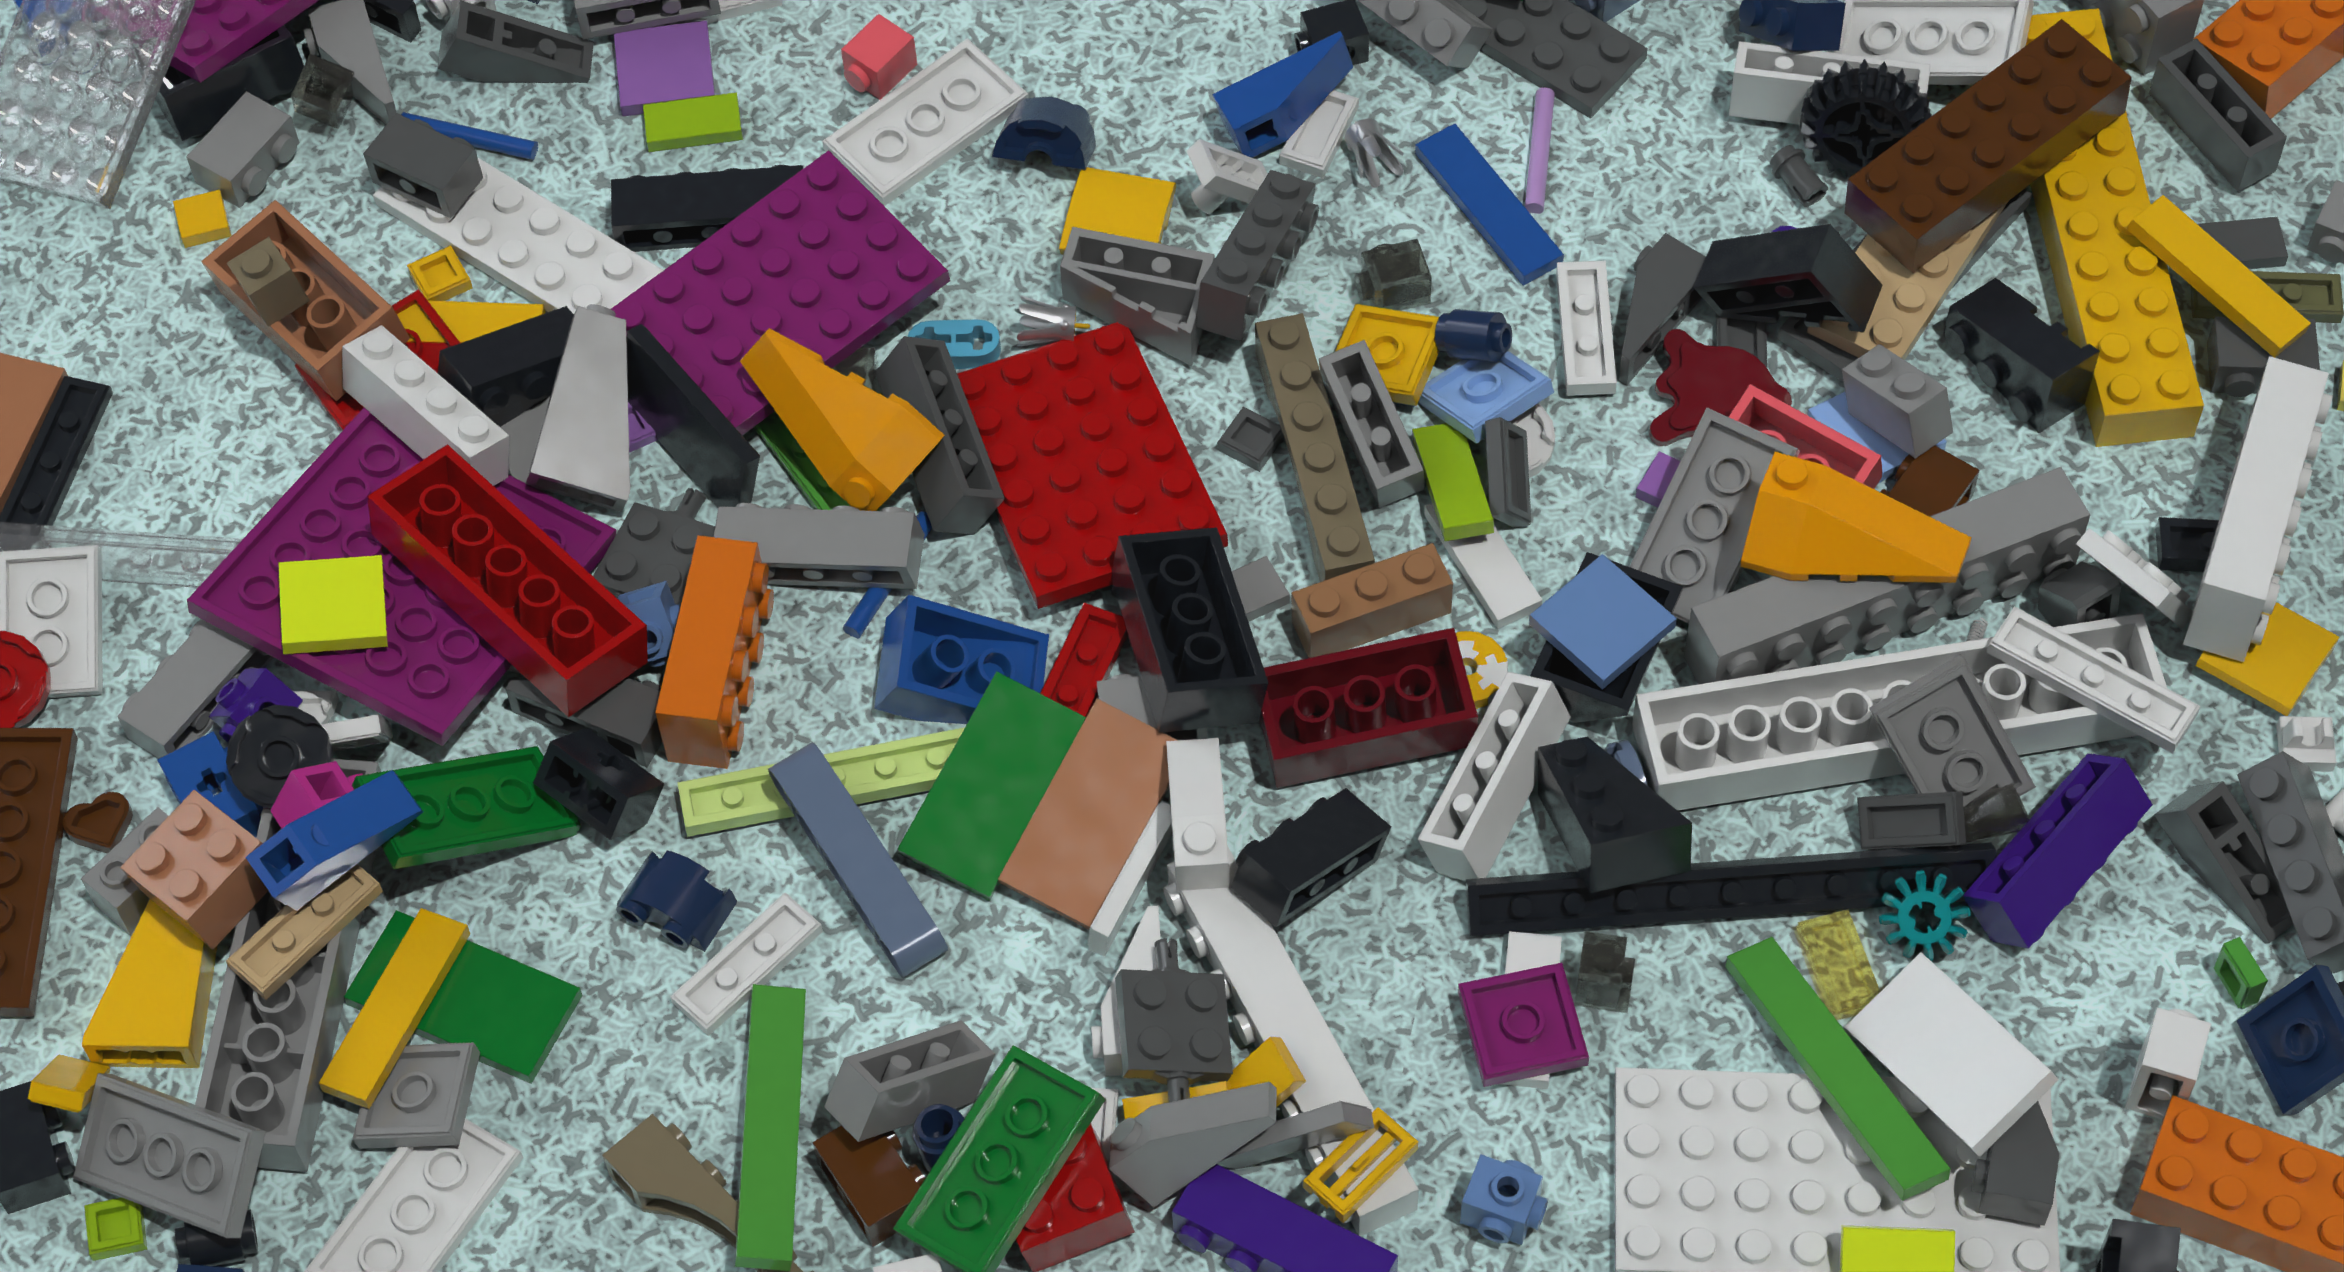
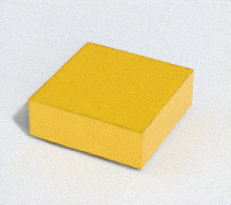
M220 189L173 201L181 239L185 248L232 236Z
M451 245L407 265L414 283L428 301H446L473 288L469 276Z

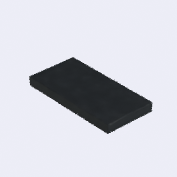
M640 324L627 330L628 402L632 406V411L636 416L637 411L655 430L658 441L717 508L736 507L740 503H751L760 460L758 452L645 326Z

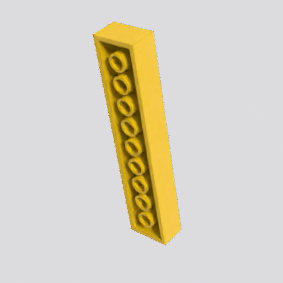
M2099 8L2032 15L2026 45L2063 19L2112 60ZM2125 111V113L2030 184L2065 326L2068 328V338L2080 348L2091 344L2100 351L2085 402L2096 447L2194 437L2204 407L2167 264L2127 230L2131 220L2151 204Z

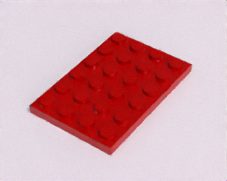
M1116 322L1075 335L1074 341L1060 340L957 373L1005 498L995 512L1038 609L1113 585L1111 580L1112 566L1119 536L1217 527L1223 547L1228 546L1227 532L1129 327Z

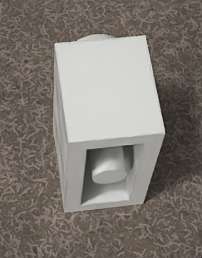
M2157 1007L2139 1053L2125 1108L2163 1119L2172 1095L2188 1101L2197 1081L2211 1023L2199 1020L2194 1014L2185 1010H2165Z

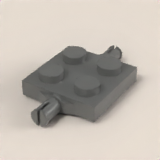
M688 488L676 511H663L634 502L593 577L616 598L621 594L667 581L675 604L682 603L697 536L714 537L715 526L694 519L706 500L705 495L697 489L694 492L693 488Z
M1164 938L1154 943L1157 969L1152 971L1121 969L1115 977L1123 1078L1151 1079L1165 1084L1168 1089V1101L1173 1102L1190 1098L1189 1085L1196 1082L1228 1081L1233 1074L1224 974L1190 973L1179 969L1177 941L1170 939L1167 943V938Z

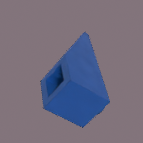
M1341 31L1212 95L1222 122L1241 154L1253 158L1287 141L1351 71L1353 64Z
M391 770L287 824L245 858L273 898L298 911L424 811L396 772Z

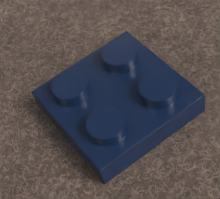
M2313 966L2237 1020L2283 1114H2298L2344 1082V996L2328 966Z

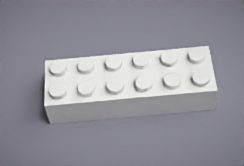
M2269 356L2245 428L2183 645L2241 662L2245 660L2250 643L2261 645L2269 620V615L2262 614L2261 612L2272 614L2280 589V577L2273 575V573L2283 575L2291 550L2289 545L2291 539L2284 537V535L2293 537L2302 507H2300L2301 501L2295 500L2294 497L2304 499L2312 474L2311 464L2304 461L2306 459L2314 462L2323 434L2321 432L2322 427L2315 426V422L2324 425L2333 395L2324 393L2329 375L2328 372Z

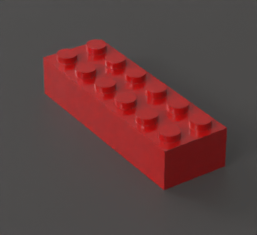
M448 444L367 496L371 534L568 718L648 663L647 625Z

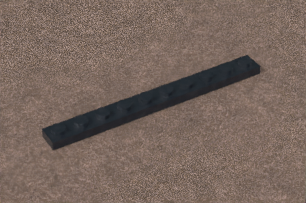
M1992 842L1691 863V871L1593 893L1589 892L1579 871L1466 879L1468 930L1470 936L1505 934L1509 933V931L1534 932L1888 907V905L1882 902L1884 893L1893 894L1901 900L1904 897L1896 886L1895 880L1897 878L1903 877L1911 890L1918 888L1915 879L1917 870L1925 871L1926 887L1932 888L1936 876L1942 873L1947 876V880L1941 894L1945 895L1951 889L1958 886L1961 887L1965 894L1996 858V848ZM1963 895L1955 902L1965 901ZM1926 901L1922 902V904H1931L1930 902Z

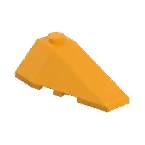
M770 328L740 360L743 367L829 487L851 507H855L860 511H877L945 436L908 401L893 393L887 398L864 386L866 379L853 372L845 376L824 365L821 355Z
M1774 452L1758 491L1740 567L1790 581H1808L1809 575H1839L1840 581H1857L1858 575L1887 576L1893 582L1956 583L1972 537L1826 465Z

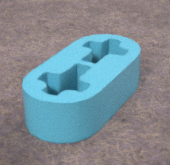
M986 320L925 321L913 326L908 333V337L945 341L955 369H973L995 362L1001 352L998 329L994 324ZM974 339H984L983 349H973Z

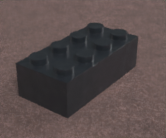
M1217 527L1119 536L1112 566L1111 580L1158 732L1259 723L1268 680Z

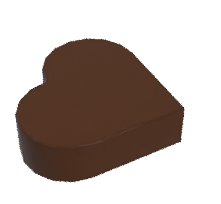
M118 792L103 793L96 797L91 804L81 803L70 808L64 816L63 827L70 840L77 845L109 853L125 835L132 820V808L124 795Z

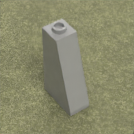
M590 304L587 308L577 306L525 484L622 512L630 494L626 320L615 317L616 313L604 306Z

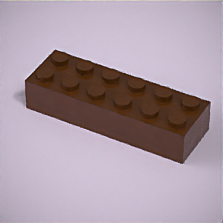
M2061 19L1851 176L1847 181L1844 213L1910 272L1914 273L2125 113L2132 77Z

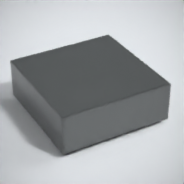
M1243 406L1218 440L1217 449L1260 472L1284 439V435L1279 424Z

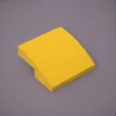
M1089 167L1086 170L1081 169L1068 209L1059 246L1060 253L1064 255L1072 227L1161 244L1163 231L1167 230L1176 183Z
M2276 602L2272 614L2261 612L2262 614L2269 615L2261 645L2250 643L2244 662L2203 651L2195 666L2279 713L2288 716L2307 691L2314 675L2334 650L2340 637Z

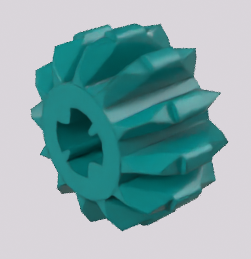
M1917 870L1915 879L1918 888L1911 890L1903 877L1895 880L1897 888L1904 895L1902 900L1893 894L1884 893L1882 902L1898 909V913H1883L1879 915V923L1882 925L1899 924L1898 928L1886 936V941L1889 945H1892L1906 936L1908 940L1902 952L1904 957L1910 958L1914 954L1917 943L1923 944V954L1933 961L1934 952L1931 943L1938 941L1942 950L1947 955L1953 953L1954 947L1945 936L1947 932L1958 938H1965L1968 932L1963 926L1953 923L1952 919L1969 917L1971 912L1970 908L1966 906L1950 908V904L1960 899L1964 892L1958 886L1951 889L1945 895L1941 894L1946 884V875L1939 873L1935 878L1933 887L1928 888L1926 887L1925 871ZM1922 902H1930L1934 904L1933 912L1939 918V921L1933 927H1931L1930 923H1927V929L1915 927L1916 918L1910 913V910L1916 904L1922 909Z

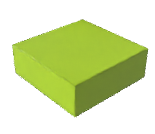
M122 1197L84 1205L89 1255L93 1261L148 1250L143 1205Z

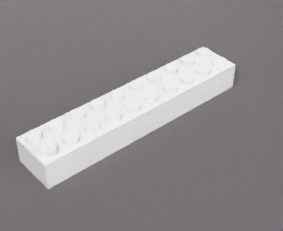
M2143 613L2054 627L2167 688ZM1993 637L1636 694L1632 721L1647 785L1677 811L1906 774L1869 708L1960 654L1967 661L2018 755L2139 735L1988 654V646Z

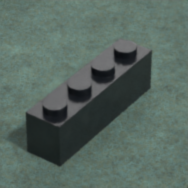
M775 165L769 168L742 170L730 168L716 172H680L675 175L649 177L635 175L628 178L611 179V225L614 239L633 252L694 248L804 169L803 165Z

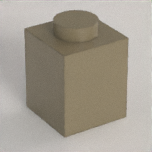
M269 237L227 262L230 270L267 327L310 301L293 271Z

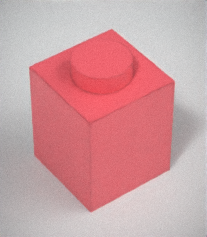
M880 14L876 15L841 49L844 76L847 82L859 92L867 91L879 100L917 65L914 37Z

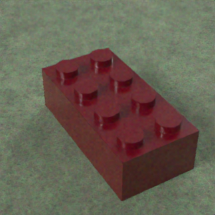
M1454 627L1264 667L1268 687L1260 715V723L1276 788L1467 748L1478 728V715Z

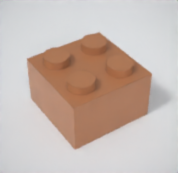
M193 790L120 867L150 900L212 950L268 892L262 880L245 858L263 843L196 790Z

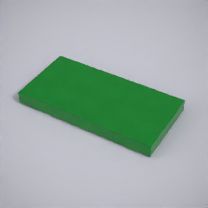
M996 671L897 848L898 854L990 901L1000 884L998 883L999 876L1086 717Z
M534 746L393 770L424 812L381 846L393 869L573 837L577 835L581 823L573 812L533 784L544 758L539 747ZM389 771L356 776L352 787L356 789Z
M397 910L395 911L345 993L344 999L347 1005L361 1011L414 921V917ZM467 940L415 1029L414 1034L437 1044L474 1042L480 1051L479 1062L532 1084L583 995L580 987Z
M1012 1045L893 1229L898 1235L961 1272H995L1105 1102L1104 1097L1101 1093Z

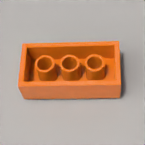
M2239 0L2194 37L2193 40L2197 38L2271 119L2344 57V0Z
M697 536L655 712L668 762L728 769L732 751L739 752L741 750L744 737V723L739 721L742 706L750 707L752 703L754 678L749 676L752 662L760 663L762 659L764 634L759 632L762 619H770L774 604L773 589H767L769 566L761 561L758 542Z
M2172 1095L2130 1214L2158 1225L2181 1228L2182 1234L2285 1272H2344V1157Z

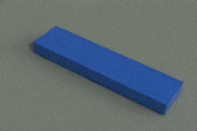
M1455 123L1415 144V155L1523 286L1557 268V262H1563L1564 254Z

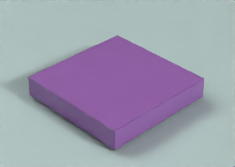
M707 21L642 28L614 34L622 116L644 114L643 104L715 95Z

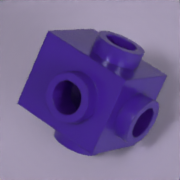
M267 668L244 669L238 678L231 679L221 688L215 699L218 705L209 715V718L221 727L219 731L220 736L226 742H229L238 724L249 715L252 716L255 712L263 710L262 708L272 705L294 706L298 708L303 699Z

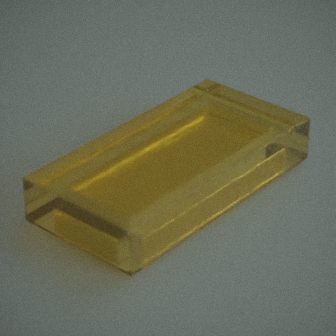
M1849 910L1798 922L1796 930L1826 1007L1836 1020L1856 1016L1880 992V989Z

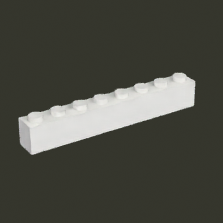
M1229 847V887L1176 891L1174 862L1167 864L1168 885L1163 887L1166 901L1175 916L1183 913L1190 928L1186 930V934L1195 955L1199 959L1204 956L1207 957L1214 970L1210 972L1211 974H1224L1226 1000L1230 999L1237 1012L1233 1016V1021L1241 1040L1245 1045L1253 1042L1257 1049L1269 1037H1281L1306 1080L1300 1088L1281 1104L1284 1118L1339 1101L1366 1106L1373 1112V1106L1273 926L1264 916L1230 888L1239 866L1236 864V860ZM1380 1127L1328 1178L1331 1186L1386 1132L1384 1128ZM1348 1136L1305 1149L1306 1157L1312 1170ZM1394 1144L1340 1196L1342 1200L1395 1149ZM1405 1164L1383 1183L1343 1224L1351 1221L1357 1234L1363 1236L1418 1209L1419 1189Z

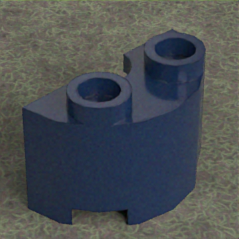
M1052 96L1025 98L1017 104L1014 111L1007 118L996 140L992 157L1025 161L1030 152L1040 150L1050 156L1054 166L1086 170L1096 147L1094 129L1090 124V116L1082 106Z
M668 850L662 858H659L652 851L617 901L616 910L622 918L636 926H643L644 923L648 924L650 921L662 925V935L678 947L688 948L689 945H692L705 952L737 904V900L730 889H726L723 892L709 884L705 878L710 871L695 861Z

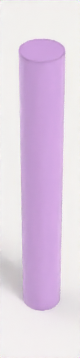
M1545 87L1539 88L1535 96L1525 208L1529 213L1537 214L1544 211L1555 92L1552 89Z

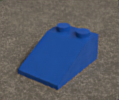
M908 595L886 617L874 709L916 721L967 724L996 671L1041 693L1044 686L1049 634Z

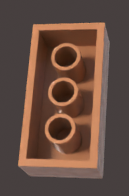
M276 200L201 261L220 293L335 401L347 393L343 389V345L380 325L385 327L403 344L410 339L393 307ZM267 237L272 240L310 300L269 327H267L227 265V262Z

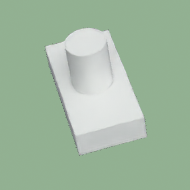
M1201 139L1197 140L1187 150V154L1201 182L1191 193V196L1197 207L1207 214L1215 211L1229 197L1250 203L1268 175L1262 161Z

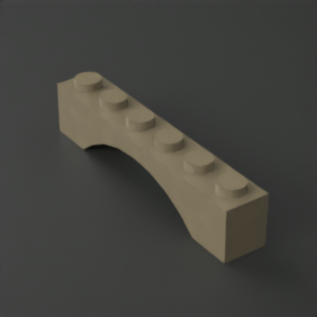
M1301 313L1256 322L1255 354L1267 397L1277 415L1292 462L1319 581L1322 582L1375 563L1374 555L1304 315Z
M651 1114L602 1155L609 1176L643 1212L670 1215L698 1224L724 1238L736 1248L739 1198L735 1201L723 1188L727 1185L726 1180L709 1160L706 1159L700 1164L689 1152L692 1148L691 1143L675 1124L671 1123L665 1127L654 1114ZM794 1250L790 1271L755 1268L757 1272H803L794 1263L797 1259Z

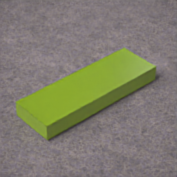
M1447 423L1412 429L1413 444L1424 470V479L1444 542L1494 533V520L1466 436Z

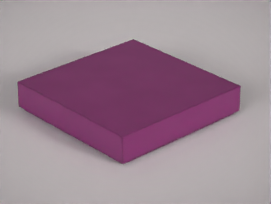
M1562 962L1458 984V995L1483 1087L1588 1066L1589 1055Z

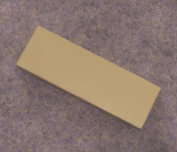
M358 864L355 865L298 911L287 905L284 906L226 960L229 968L261 997L267 1000L383 892L382 887Z

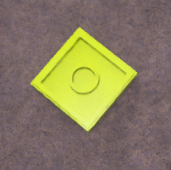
M382 555L278 562L283 654L388 647Z
M1841 1225L1840 1272H1954L1955 1231L1953 1229Z

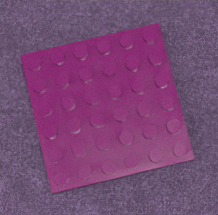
M363 408L187 599L188 611L427 739L444 746L512 664L371 534L367 496L424 459L367 409ZM508 475L507 479L494 485L497 490L589 573L604 557L616 536V529L530 485H526ZM382 555L388 647L283 654L278 562Z

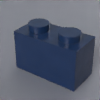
M1743 0L1739 8V31L1792 51H1839L1846 3L1838 0Z

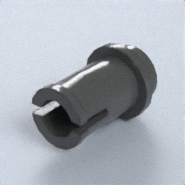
M1792 145L1785 146L1775 153L1770 160V165L1773 167L1772 174L1776 179L1782 178L1798 197L1803 207H1809L1825 196L1828 186L1820 180L1804 160L1806 155L1802 149H1795Z

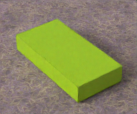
M737 92L643 104L649 152L743 140Z

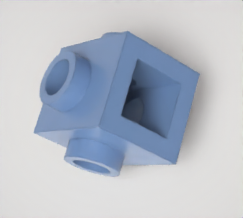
M667 581L619 595L617 599L647 625L649 666L657 667L667 664L681 603L675 604Z
M1480 1154L1462 1200L1460 1223L1478 1229V1232L1483 1237L1493 1242L1508 1243L1512 1241L1522 1245L1529 1227L1535 1230L1539 1229L1547 1208L1548 1199L1541 1196L1543 1176L1535 1174L1531 1167L1515 1160L1501 1162Z

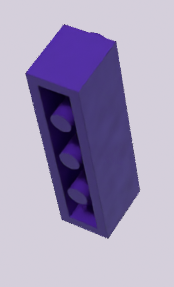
M2087 753L1963 895L1965 901L1991 941L2029 949L2033 943L2043 936L2049 924L2064 907L2075 899L2076 893L2095 871L2106 863L2107 857L2125 836L2137 827L2138 821L2151 808L2153 804L2125 758Z
M1218 1164L1188 1183L1172 1210L1173 1232L1177 1233V1238L1181 1243L1196 1252L1204 1253L1208 1249L1226 1258V1264L1236 1272L1398 1271L1397 1254Z

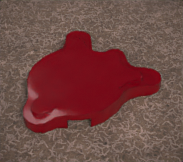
M1672 329L1665 335L1663 340V350L1670 365L1657 378L1655 391L1658 396L1670 399L1674 405L1651 422L1649 435L1653 443L1658 446H1668L1680 439L1693 437L1706 408L1729 417L1750 384L1790 406L1792 404L1791 395L1787 389L1774 380L1766 366L1753 354L1730 346L1704 345L1695 341L1685 331Z

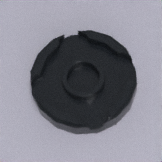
M272 705L262 708L263 710L255 712L252 716L249 715L238 724L228 742L226 764L233 783L246 799L265 809L272 808L291 770L334 761V751L327 731L314 716L294 706Z

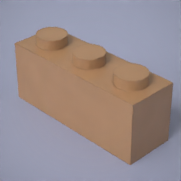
M1434 543L1291 592L1292 624L1308 658L1348 650L1450 614L1452 610L1453 582Z

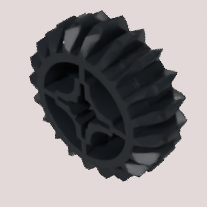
M1866 59L1863 60L1859 68L1855 69L1845 61L1840 68V73L1828 68L1826 74L1823 75V80H1814L1813 85L1810 87V93L1806 94V98L1803 99L1802 114L1800 117L1801 133L1804 134L1805 148L1813 149L1814 161L1821 162L1827 160L1826 165L1829 173L1839 168L1843 169L1848 180L1853 173H1857L1929 119L1932 114L1930 113L1931 109L1928 108L1927 93H1920L1917 79L1905 81L1906 75L1903 68L1894 73L1887 72L1888 68L1885 61L1878 69L1869 68Z

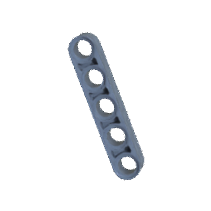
M811 742L768 768L769 775L777 790L898 974L904 978L948 951V946L936 924L817 745Z

